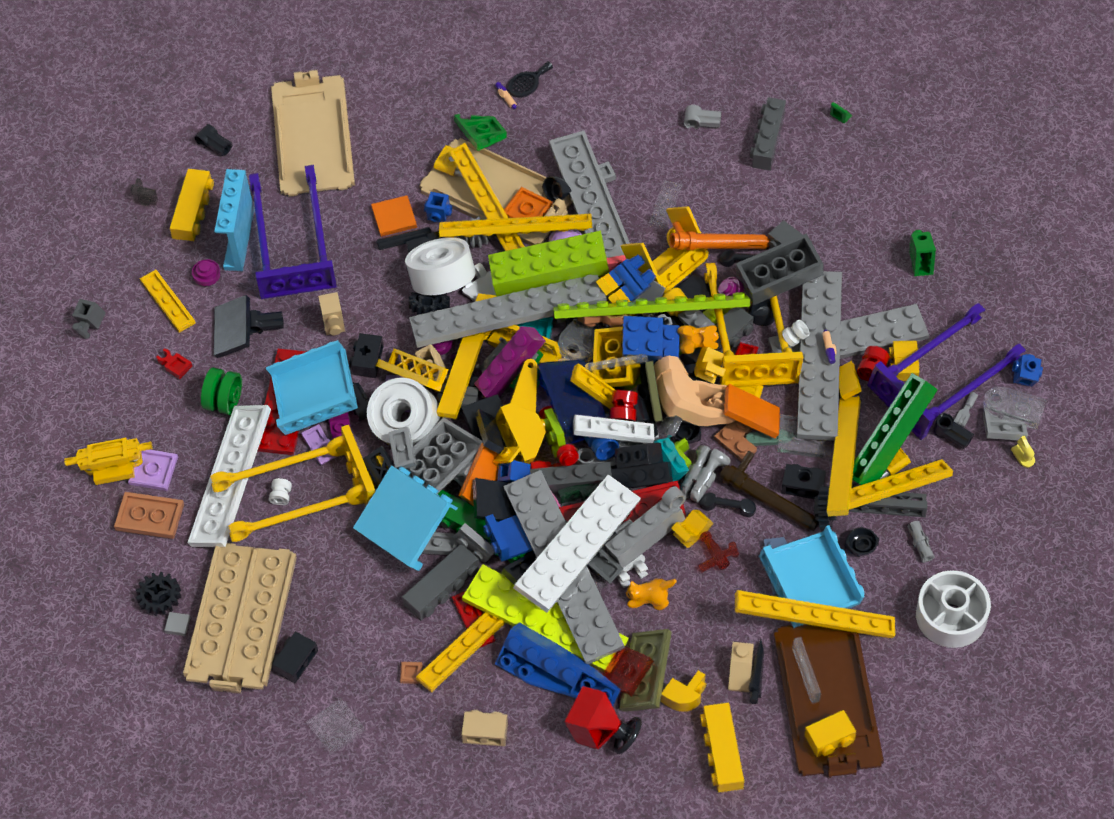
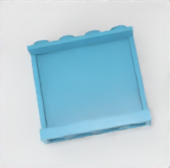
M226 169L214 231L215 233L227 234L228 237L224 270L243 271L254 214V206L245 170Z
M338 340L266 367V370L272 376L280 419L276 420L277 427L285 435L358 408L346 350Z
M391 465L353 528L409 567L419 571L423 563L418 561V558L448 509L451 507L457 510V507L451 504L453 500L444 494L439 496L437 494L439 490L429 484L427 487L424 486L425 481L415 475L413 478L410 477L409 474L411 472L402 466L397 469Z
M829 525L825 527L823 532L773 549L771 545L762 548L759 558L778 597L845 609L861 604L865 597L864 589L858 584L855 578V571L849 566L846 560V553L840 548L837 535L831 530ZM791 622L793 628L804 625L802 623Z

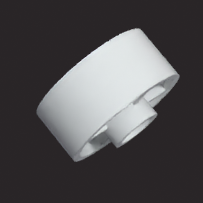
M440 238L428 241L410 251L405 259L412 287L415 292L423 295H440L455 291L468 284L476 273L469 245L465 240L459 238Z
M395 378L384 382L374 391L367 406V420L373 433L390 446L388 432L408 427L414 446L440 421V416L437 415L439 405L432 393L417 381L409 378ZM411 409L409 418L401 422V415L406 410Z
M944 571L935 574L924 583L919 594L916 608L918 626L929 640L938 645L950 648L967 646L975 642L985 630L991 608L990 597L984 585L970 574L960 571ZM953 604L958 606L959 608H953L949 605Z

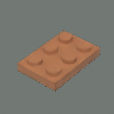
M125 492L114 528L116 531L174 539L184 502L178 499Z

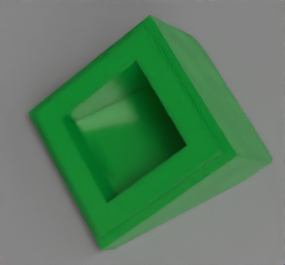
M834 102L831 103V116L842 123H846L852 117L847 110Z

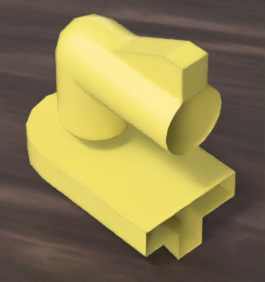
M1022 436L1017 441L1018 445L1010 450L1023 467L1029 468L1035 463L1034 451L1027 442L1026 437Z

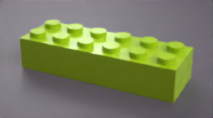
M601 231L488 255L492 283L497 297L587 275L604 276L610 272Z

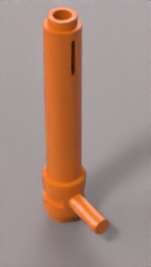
M678 221L673 223L676 232L670 235V247L675 248V250H683L684 248L691 251L695 249L764 250L769 247L768 243L770 242V239L765 234L684 232Z

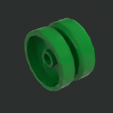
M212 367L206 374L202 386V408L213 412L218 409L222 414L231 415L234 406H237L241 396V374L232 371L225 374L224 370Z

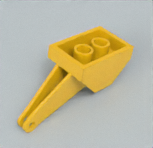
M626 314V315H628V316H636V317H637L636 314ZM622 327L595 329L592 373L611 387L634 385L640 376L641 364H639V357L622 356Z
M527 359L524 362L510 404L500 407L495 417L506 446H520L521 450L515 459L530 464L536 458L546 433L545 422L536 413L538 364L534 359Z

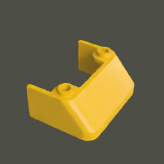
M689 206L666 209L672 225L678 221L684 232L694 231L701 233ZM674 227L669 229L666 236L669 248L653 261L644 243L622 244L620 246L626 259L640 255L645 264L638 268V270L645 273L648 269H651L657 276L654 281L665 287V289L673 288L705 262L709 255L708 249H695L691 251L685 248L683 250L671 248L670 235L676 232Z

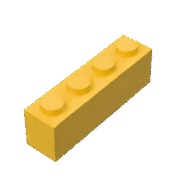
M187 170L170 225L172 239L194 241L196 235L200 234V220H204V207L209 203V190H213L214 180L211 179L210 171Z
M729 703L704 706L703 714H700L701 726L706 727L707 731L704 734L705 746H709L711 752L707 753L709 766H713L714 773H711L712 785L717 786L718 793L744 789V777Z

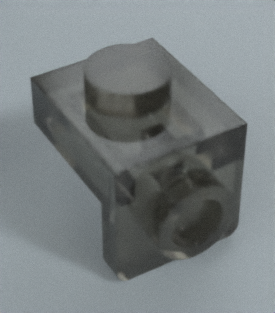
M137 178L135 184L131 186V195H133L134 202L141 203L144 206H156L158 202L156 190L144 188L141 178Z

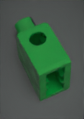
M915 230L911 234L909 249L914 277L933 275L936 248L931 233ZM920 254H923L925 256V259L923 261L921 259Z

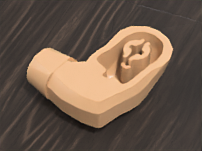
M675 356L662 357L655 363L654 371L658 396L662 410L668 418L685 420L697 426L736 422V420L724 415L726 385L693 381L688 377V373L681 360Z

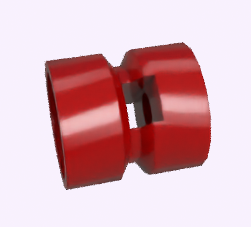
M868 346L857 369V375L861 379L869 381L877 363L881 361L885 366L887 365L890 358L889 353L881 347Z
M626 390L612 391L611 402L614 406L610 409V419L635 422L637 410L634 406L637 405L638 393Z

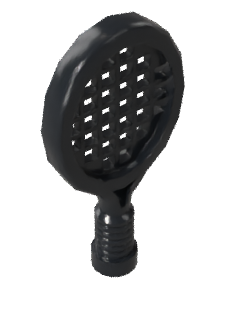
M547 61L536 72L525 71L515 75L508 83L509 94L515 98H523L533 94L539 86V77L548 70H551L553 65Z

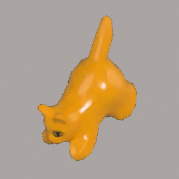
M691 325L680 326L677 330L679 334V350L683 354H691L696 348L709 347L717 349L719 347L718 343H716L719 338V334L716 332L717 327L715 325L695 328Z
M660 578L640 585L631 581L626 591V596L631 599L627 606L629 608H638L644 604H652L654 609L663 610L669 604L667 599L668 589L673 587L677 580L665 581Z

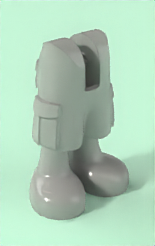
M705 445L698 446L696 450V463L690 465V471L686 473L681 485V491L685 494L686 499L690 497L695 502H699L706 490L711 487L716 478L714 473L716 467H725L731 462L730 458L717 449L711 450Z

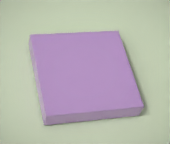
M155 450L141 451L143 463L138 467H134L135 478L128 480L129 485L167 491L176 466L178 454Z

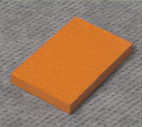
M731 384L726 386L724 415L776 439L779 435L780 407Z
M481 443L458 496L474 506L473 480L475 478L498 480V468L493 463L498 453Z

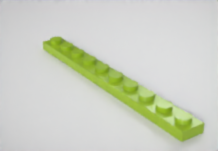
M737 292L733 293V296H725V294H714V297L695 295L694 298L686 299V296H676L672 300H667L666 297L655 298V301H647L645 298L636 299V302H628V300H617L616 303L598 301L597 304L591 305L588 302H579L575 306L561 303L557 307H553V315L555 319L750 307V298L745 293Z

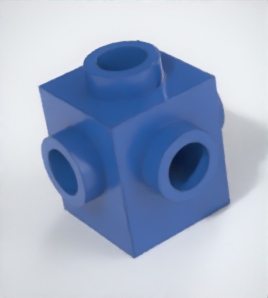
M430 192L428 201L424 205L427 220L446 222L447 217L451 216L452 213L449 195Z
M1025 354L1015 360L1012 366V371L1014 372L1013 383L1034 386L1039 381L1043 372V367H1041L1042 359L1035 358L1031 354Z

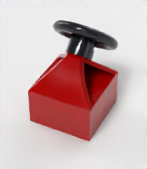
M582 686L565 720V724L576 743L598 750L614 736L616 738L614 752L622 754L629 749L641 730L642 720L640 717H634L625 724L619 720L605 692Z

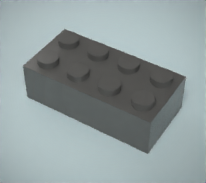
M807 234L736 263L737 276L743 283L744 289L753 305L824 275L823 262Z

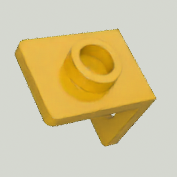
M520 446L504 447V450L497 455L493 463L499 468V464L511 463L513 460H516L515 457L521 450Z

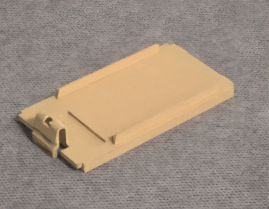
M318 70L304 73L295 72L296 86H292V81L274 83V86H271L281 194L295 196L299 193L310 192L305 166L313 164L317 180V191L345 190L355 185L344 78H341V75L322 77L323 83H319Z
M460 138L459 140L455 139L449 144L450 147L456 148L466 143L473 157L477 159L478 166L503 209H505L521 187L546 198L542 185L547 177L485 148L477 151L470 141L468 142ZM433 167L430 173L420 182L422 194L428 197L430 192L447 194L453 209L474 219H477L479 216L481 220H487L463 177L458 175L454 177ZM568 195L564 200L557 198L544 216L568 215L566 210L572 203L570 196ZM535 231L529 234L518 232L517 234L521 241L532 246L543 243L550 232L541 233Z
M227 543L226 547L215 546L183 672L186 681L207 683L209 676H213L214 680L209 682L213 691H228L231 693H241L242 687L263 689L264 686H267L297 559L296 553L288 549L236 546V544Z

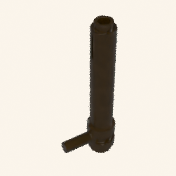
M748 451L738 468L734 465H726L723 468L719 478L726 485H732L736 491L744 492L808 531H814L817 528L819 521L815 520L814 515L749 477V474L745 473L746 468L755 455L752 452Z

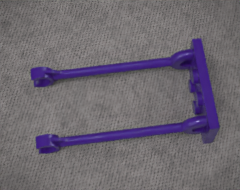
M314 164L305 166L307 184L309 185L320 262L272 270L270 268L258 173L249 174L263 271L255 272L261 299L337 288L332 260H327Z
M977 303L965 314L964 318L897 365H891L887 368L880 361L875 365L867 386L890 407L904 386V382L896 377L898 373L969 323L971 325L977 323L982 318L979 314L984 312L985 309ZM1017 344L1006 354L1004 359L942 404L930 409L926 408L913 427L912 432L920 440L925 438L932 423L941 413L1007 365H1013L1014 361L1020 358V355L1026 349L1021 344Z

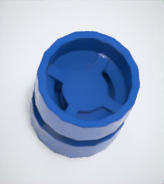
M584 436L585 441L599 460L612 458L615 455V448H619V443L615 439Z

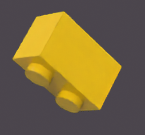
M844 710L809 725L805 729V738L816 757L821 755L827 756L840 746L847 747L851 745L856 735V730Z

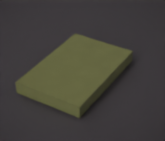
M653 361L645 363L654 421L658 423L663 420Z

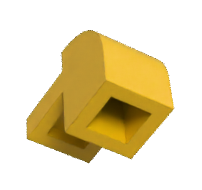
M702 347L695 365V376L714 384L716 378L723 377L726 369L721 367L725 354L709 347Z
M692 510L683 522H676L671 529L675 531L673 535L689 548L714 523L700 510Z
M698 670L687 686L672 678L661 694V703L680 712L695 709L700 705L701 694L706 687L705 674Z

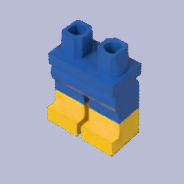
M636 255L631 259L624 260L604 277L597 280L596 283L605 295L609 296L608 299L612 303H616L617 300L633 302L651 287L650 284L657 276L651 269L641 274L638 268L645 264V261L640 255Z

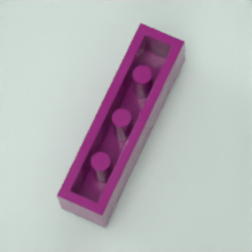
M521 326L474 384L486 398L497 394L500 397L521 372L524 362L527 359H532L546 342L545 339L534 327Z

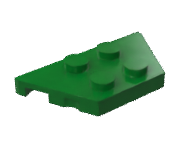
M460 114L454 115L455 123L477 151L507 138V131L494 116L471 115V119H461Z

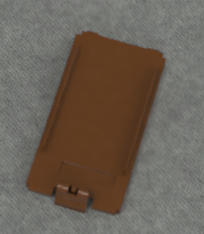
M792 625L777 628V632H774V641L798 774H802V776L824 774L823 766L829 765L828 778L850 774L856 775L857 762H859L860 770L881 767V764H884V758L859 633L814 625H801L795 628ZM844 710L856 730L854 742L847 747L840 746L836 748L834 752L827 756L821 755L816 757L805 738L806 727Z

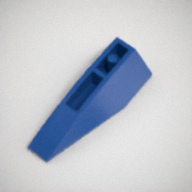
M520 622L510 629L495 662V665L530 685L577 698L582 686L605 692L612 707L621 691L615 684L579 657Z

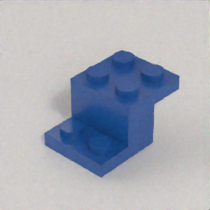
M623 316L622 356L639 357V364H645L653 361V364H655L665 356L679 358V334L677 332L679 325H663V318Z

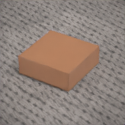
M401 662L400 683L421 684L416 680V676L422 671V662Z

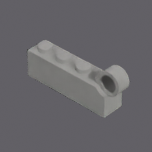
M676 486L668 489L660 502L605 544L609 556L621 567L625 568L668 534L676 522H683L685 516L680 506L685 502V494Z

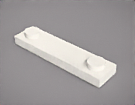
M574 415L573 418L574 435L640 443L654 442V424Z

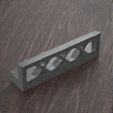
M902 492L850 509L849 512L926 517V494Z

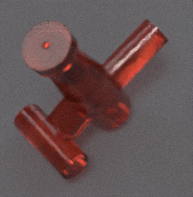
M710 531L700 535V540L705 543L712 557L698 566L702 573L715 565L720 570L726 569L730 565L727 557L730 555L735 558L739 556L735 542H730L728 544L729 548L722 551L712 539Z

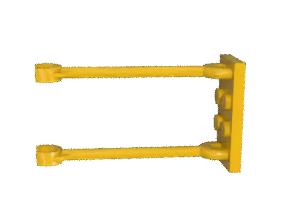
M705 263L707 273H704V280L706 284H709L711 297H714V294H719L716 284V264ZM777 295L770 298V303L782 353L734 355L730 350L722 308L714 309L723 354H725L722 368L726 370L723 377H720V385L727 386L731 384L735 387L794 384L799 382L803 353L793 352L783 338L782 331L784 330Z
M342 426V436L332 439L325 447L237 473L221 471L212 474L210 478L213 491L222 492L228 489L235 481L328 454L335 457L345 455L348 461L346 462L348 473H352L354 476L352 478L354 487L349 489L346 495L253 523L244 521L231 523L228 527L232 542L244 540L255 530L340 504L359 505L364 503L367 506L375 493V488L350 426Z

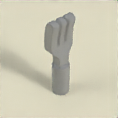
M975 392L970 393L964 409L960 410L954 419V422L962 427H965L970 417L969 410L973 407L978 397Z

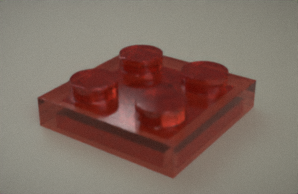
M625 646L624 649L616 652L602 675L621 689L620 692L632 697L654 661L650 657Z

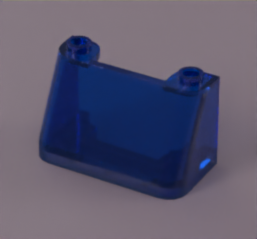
M584 359L551 361L537 364L540 385L546 391L550 405L564 432L566 444L584 440V436L574 435V415L610 419L609 413L604 412L601 402L570 381L573 368L578 363L592 372L589 362H585Z

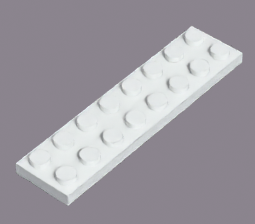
M268 405L234 406L211 475L221 471L237 473L252 468L271 411ZM209 478L188 540V544L191 547H226L230 533L228 525L235 520L248 478L235 481L228 489L222 492L213 491L212 480Z
M607 475L517 581L514 589L548 613L636 507L641 498L610 475Z

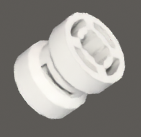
M797 320L793 323L792 327L785 328L782 331V335L790 346H795L799 343L800 339L807 338L810 332L803 321Z
M281 478L274 479L271 484L272 492H270L269 501L275 505H287L290 498L288 493L292 487L291 482Z

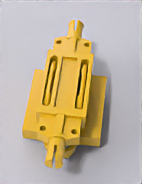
M125 437L87 445V448L79 449L76 456L64 458L66 466L78 464L80 470H84L90 476L93 475L94 483L99 485L135 478L134 467H138L143 463L141 451L153 450L151 441L140 444L137 438L127 440Z

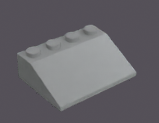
M443 417L427 435L413 446L417 465L406 469L411 472L409 474L410 477L413 478L414 475L425 481L424 486L427 487L429 484L439 490V493L476 457L483 441Z

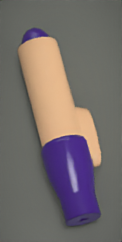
M497 82L495 86L498 89L499 95L504 98L510 108L516 109L517 104L507 89L500 82Z
M824 330L822 336L826 349L825 352L829 363L834 364L836 362V346L832 344L830 332Z

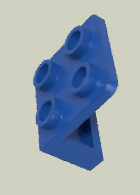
M493 514L485 517L484 532L487 537H490L492 549L495 554H498L501 562L533 550L517 515L499 522L496 521Z

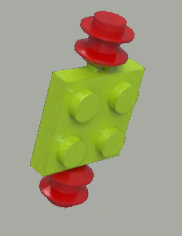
M554 406L543 407L538 415L540 419L544 420L546 431L548 430L545 437L548 445H552L551 450L554 458L558 457L560 464L563 466L575 464L579 459V454L575 446L565 443V436L559 424L560 415L557 413V409Z

